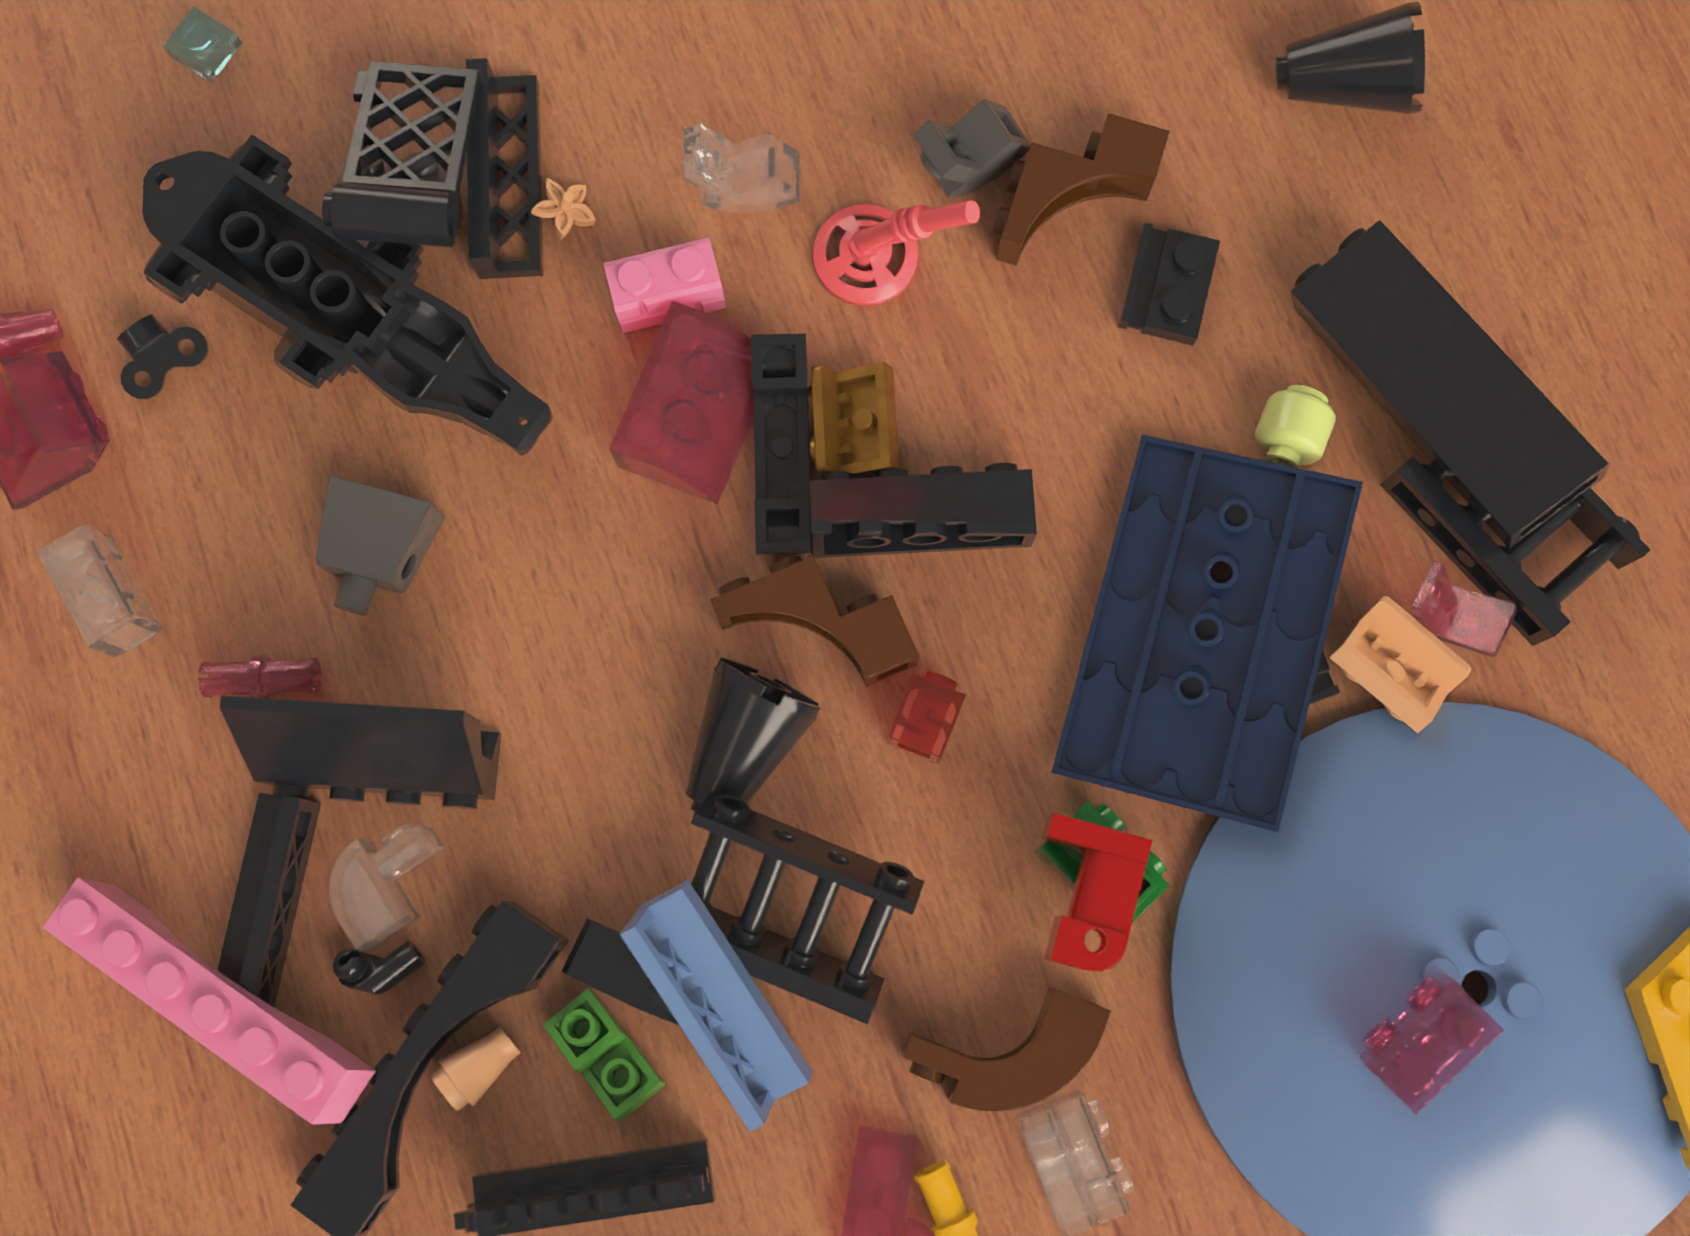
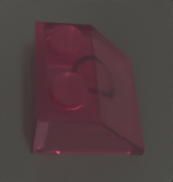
M63 351L0 358V486L12 510L25 508L92 471L110 442L105 422L96 415L85 394L81 377L78 373L73 372Z

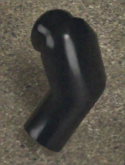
M408 940L385 958L359 952L354 948L344 949L336 955L332 967L333 973L338 977L342 985L350 989L378 995L387 992L424 965L425 960L417 947Z

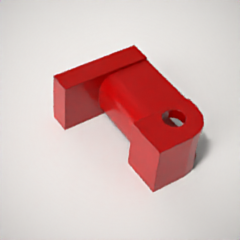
M1052 813L1047 817L1042 839L1082 850L1083 853L1067 917L1063 915L1055 916L1044 959L1087 971L1102 972L1111 969L1121 961L1127 948L1130 929L1153 840ZM1090 930L1096 931L1100 938V945L1094 952L1089 951L1085 945V936Z

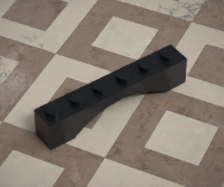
M502 901L498 908L490 905L483 912L472 929V934L477 937L464 956L457 953L445 966L437 980L443 987L430 1006L425 1002L422 1003L406 1022L403 1032L408 1037L395 1055L388 1052L375 1066L374 1070L376 1072L369 1081L373 1085L372 1089L360 1105L354 1104L343 1123H336L334 1125L332 1133L338 1137L325 1156L321 1153L316 1154L300 1173L296 1184L302 1189L290 1206L331 1236H366L399 1189V1152L403 1124L414 1091L431 1060L452 1035L476 1015L509 997L536 989L569 942L564 936L515 902Z

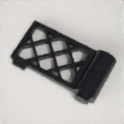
M370 61L368 71L358 70L352 94L354 102H360V107L342 182L338 181L335 184L333 192H326L324 194L322 203L324 225L332 227L337 239L452 247L454 245L457 230V200L480 85L477 69ZM382 82L403 83L409 87V89L391 99H388L380 91ZM444 87L464 88L462 94L445 104L433 94ZM421 100L424 101L432 111L413 122L401 112ZM389 118L401 127V129L381 140L371 132V128ZM446 122L455 131V134L437 144L425 135L426 132ZM414 140L424 151L403 163L393 151ZM381 158L392 168L391 171L380 177L361 176L363 168ZM435 163H438L447 172L445 182L422 181L416 176V174Z

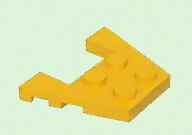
M1689 926L1624 990L1649 1063L1658 1064L1668 1092L1662 1100L1669 1120L1678 1121L1686 1144L1685 1147L1679 1150L1685 1165L1690 1170Z

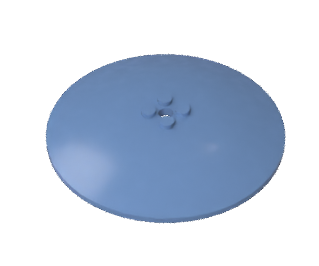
M1443 702L1433 721L1417 734L1406 723L1391 716L1385 708H1380L1340 720L1301 739L1279 832L1217 817L1205 835L1188 870L1177 904L1171 935L1168 982L1171 1019L1179 1057L1191 1093L1205 1122L1230 1162L1258 1195L1284 1219L1308 1236H1645L1674 1210L1690 1191V1170L1685 1165L1679 1150L1686 1146L1678 1121L1669 1120L1662 1100L1668 1092L1658 1064L1649 1063L1624 989L1690 926V834L1677 816L1653 790L1623 764L1590 742L1556 725L1519 712L1480 704ZM1474 970L1482 974L1488 984L1487 997L1478 1005L1470 1004L1464 998L1461 990L1463 978Z

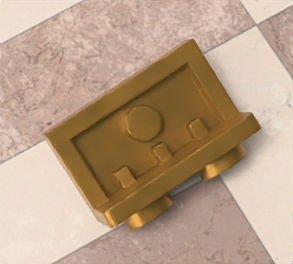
M880 362L834 372L823 364L812 366V384L809 386L807 393L809 407L814 417V437H812L810 442V452L818 472L825 474L844 471L852 473L854 478L875 477V473L880 470L899 469L893 367L886 362Z

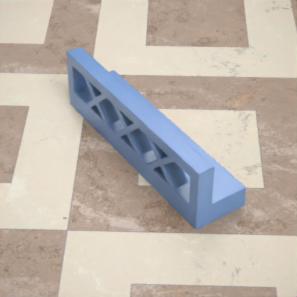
M689 880L642 904L622 930L620 936L749 1132L763 1126L774 1100L808 1084L813 1071Z

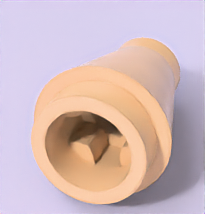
M498 1026L486 1036L439 1059L440 1066L429 1076L446 1100L458 1112L468 1103L474 1107L508 1064L521 1052L502 1027Z

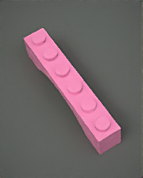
M77 877L42 927L310 1124L343 1123L376 1070L331 1038L277 1010L220 973L182 943L163 924L157 914L116 885Z

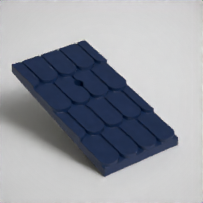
M1142 435L1051 773L1279 832L1363 482ZM1218 561L1227 562L1232 567L1233 574L1229 578L1219 579L1213 573V564Z

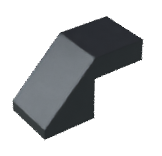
M587 918L561 972L634 1008L679 1025L620 936L621 932Z

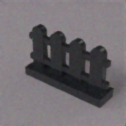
M708 1139L477 1174L472 1177L475 1202L468 1204L467 1210L454 1213L455 1230L465 1229V1233L478 1232V1236H498L713 1203L716 1198Z

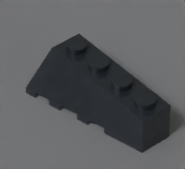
M1013 463L991 464L985 467L984 472L964 473L963 468L959 466H940L931 469L930 474L908 475V471L904 469H884L876 472L875 477L854 478L850 472L836 471L821 475V480L810 481L811 531L814 558L1031 547L1037 535L1032 469L1018 470L1017 465Z

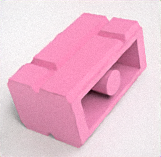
M709 237L603 263L615 313L623 333L696 316L698 311L708 313L726 308L722 284Z

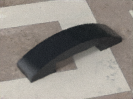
M806 333L751 335L756 555L811 554Z

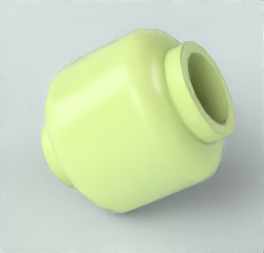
M1290 385L1286 390L1277 391L1268 398L1255 431V441L1259 448L1267 453L1265 457L1267 461L1298 467V465L1313 464L1322 458L1336 420L1333 409L1328 405L1329 400L1322 392L1304 385Z

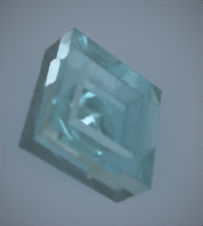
M193 7L163 47L170 57L212 82L242 42L234 31Z

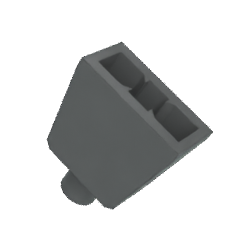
M330 476L316 561L317 565L330 574L342 578L333 606L347 612L366 616L376 587L403 594L408 589L442 525L444 516L431 502Z

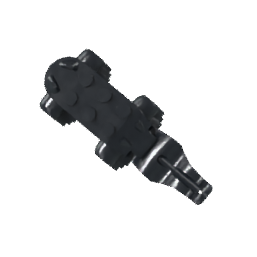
M251 135L229 158L214 152L194 151L156 163L147 171L143 179L142 213L149 232L161 244L145 266L144 274L146 280L180 304L184 303L191 294L199 297L205 289L208 291L212 290L282 336L274 350V363L301 384L309 388L319 389L324 381L332 383L338 374L344 376L347 371L356 374L359 372L385 397L401 409L409 413L430 414L463 423L482 434L492 437L498 442L506 444L519 455L527 454L535 445L540 434L551 423L553 414L548 404L529 392L493 361L468 317L448 303L413 285L419 277L417 269L422 264L419 258L423 251L422 245L337 239L332 227H326L322 218L285 195L290 189L287 183L292 178V175L288 169L291 167L292 162L288 157L259 138ZM174 178V184L170 189H160L163 180ZM526 420L527 423L522 425L521 422Z

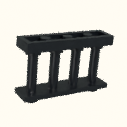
M1412 456L1380 484L1532 646L1555 637L1571 622L1561 612L1560 603L1608 560L1617 569H1620L1644 557L1650 551L1649 547L1640 539L1637 528L1627 519L1617 516L1591 488L1509 549L1506 545H1497L1482 529L1481 521L1483 519L1469 503L1466 506L1458 504L1443 488V480L1446 478L1432 462L1428 465L1420 464ZM1570 519L1593 544L1544 588L1536 586L1521 570V562Z
M709 793L695 811L691 824L710 831L691 885L750 976L868 1025L885 979L873 974L870 970L895 908L913 915L924 881L914 877L909 869L900 864L877 862L753 811L746 802L731 795L717 796ZM731 841L764 854L742 915L737 917L714 908L709 902ZM786 863L819 876L796 936L792 939L767 930L763 925ZM840 885L873 899L851 956L847 961H842L822 953L816 947Z

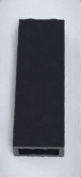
M1380 220L1367 230L1360 228L1351 233L1339 246V253L1324 265L1320 263L1312 265L1295 281V288L1290 291L1294 309L1509 549L1604 478L1609 463Z

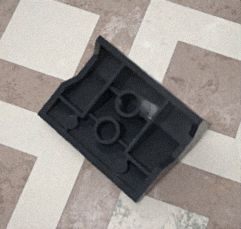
M221 696L219 708L253 780L274 786L273 796L286 795L308 798L309 788L330 790L329 799L364 802L365 792L386 793V803L400 805H420L421 795L443 797L442 806L461 809H477L478 799L495 800L501 733L481 731L480 720L466 711Z

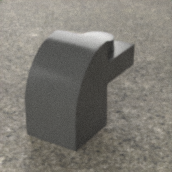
M983 99L953 127L928 120L913 134L923 149V152L920 154L922 163L936 177L948 197H959L969 194L998 178L1014 165L1016 159L1020 160L1026 155L1031 146L1007 108Z

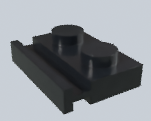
M1145 223L1141 231L1118 328L1126 329L1131 327L1142 330V334L1193 346L1198 338L1220 241L1170 228L1167 231L1152 228L1153 224Z

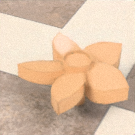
M548 178L546 179L545 193L549 200L536 204L531 214L542 218L555 217L553 221L554 231L561 240L568 234L572 224L580 227L595 224L596 219L591 209L583 203L586 196V185H573L565 192L558 183Z

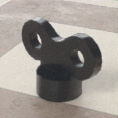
M153 314L140 319L117 338L118 342L134 360L128 362L122 369L120 375L121 384L124 390L132 397L151 399L157 396L162 391L166 375L170 370L176 367H194L205 360L209 351L205 336L191 327H179L169 334ZM184 339H190L195 345L194 352L190 355H183L179 350V344ZM140 371H146L150 375L151 381L146 387H139L135 382V375Z

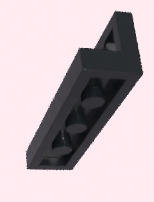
M487 58L466 59V69H477L480 78L467 148L469 260L480 279L543 276L542 217L531 214L534 206L542 201L538 78L536 75L495 77ZM526 93V106L512 120L498 110V94ZM498 121L504 126L500 132ZM526 123L527 134L521 129ZM515 135L527 145V154L513 168H510L499 158V150ZM499 170H501L505 174V176L500 181ZM527 171H528V182L522 178V176H523ZM516 183L528 194V203L514 217H511L500 207V198ZM500 218L507 223L501 230ZM528 219L529 231L522 226ZM517 232L529 243L530 260L501 262V247Z
M259 792L217 970L251 994L275 1007L321 804L292 796H273L272 794Z

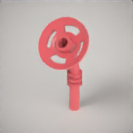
M970 200L935 208H929L922 204L897 209L894 212L871 204L854 205L844 208L827 219L816 236L813 247V262L816 274L823 286L832 295L847 303L869 306L887 302L899 295L909 285L915 274L918 263V245L916 240L929 238L936 230L976 223L980 218L979 206L975 201ZM871 216L884 221L880 223L874 220L857 221L855 217ZM838 228L845 233L839 245L840 256L827 261V244L834 230ZM904 243V262L899 272L894 276L886 268L891 260L892 244ZM845 274L857 281H875L876 287L859 288L851 286L840 280V277Z

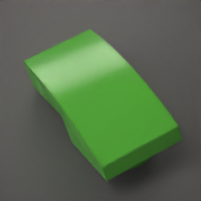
M589 987L543 1024L575 1071L585 1077L615 1121L622 1122L667 1085L616 1017Z

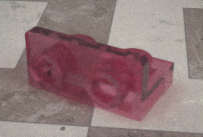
M1446 973L1438 980L1430 976L1418 984L1406 998V1002L1410 1007L1394 1023L1388 1018L1379 1022L1362 1041V1044L1366 1047L1359 1055L1362 1062L1415 1114L1422 1110L1505 1031Z

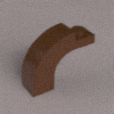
M1049 987L1031 1033L1019 1046L1005 1054L986 1058L974 1057L909 1032L901 1054L903 1058L913 1061L909 1072L941 1085L945 1075L953 1077L954 1080L947 1099L952 1104L980 1111L1019 1109L1043 1101L1056 1094L1082 1071L1098 1047L1111 1010Z

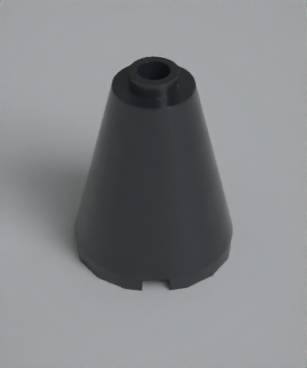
M1405 3L1286 45V56L1276 57L1277 90L1287 89L1288 100L1406 114L1420 112L1422 104L1416 98H1413V95L1424 93L1425 37L1424 29L1414 30V23H1412L1411 16L1422 15L1420 3Z
M721 657L714 668L685 792L689 798L694 800L691 809L696 811L709 793L717 796L731 795L748 803L815 721L821 708L818 706L819 704L806 694L776 678L772 681L757 674L759 670Z

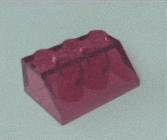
M672 301L609 448L617 466L719 504L754 418L751 338L722 318Z

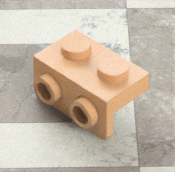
M1383 596L1348 630L1329 657L1340 666L1347 678L1362 685L1384 705L1391 716L1406 723L1417 734L1433 721L1448 693L1466 679L1471 671L1469 664L1388 596Z

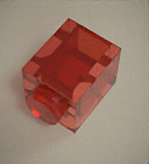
M927 671L924 678L913 674L889 733L887 744L939 764L966 694L956 691L958 683L935 672Z

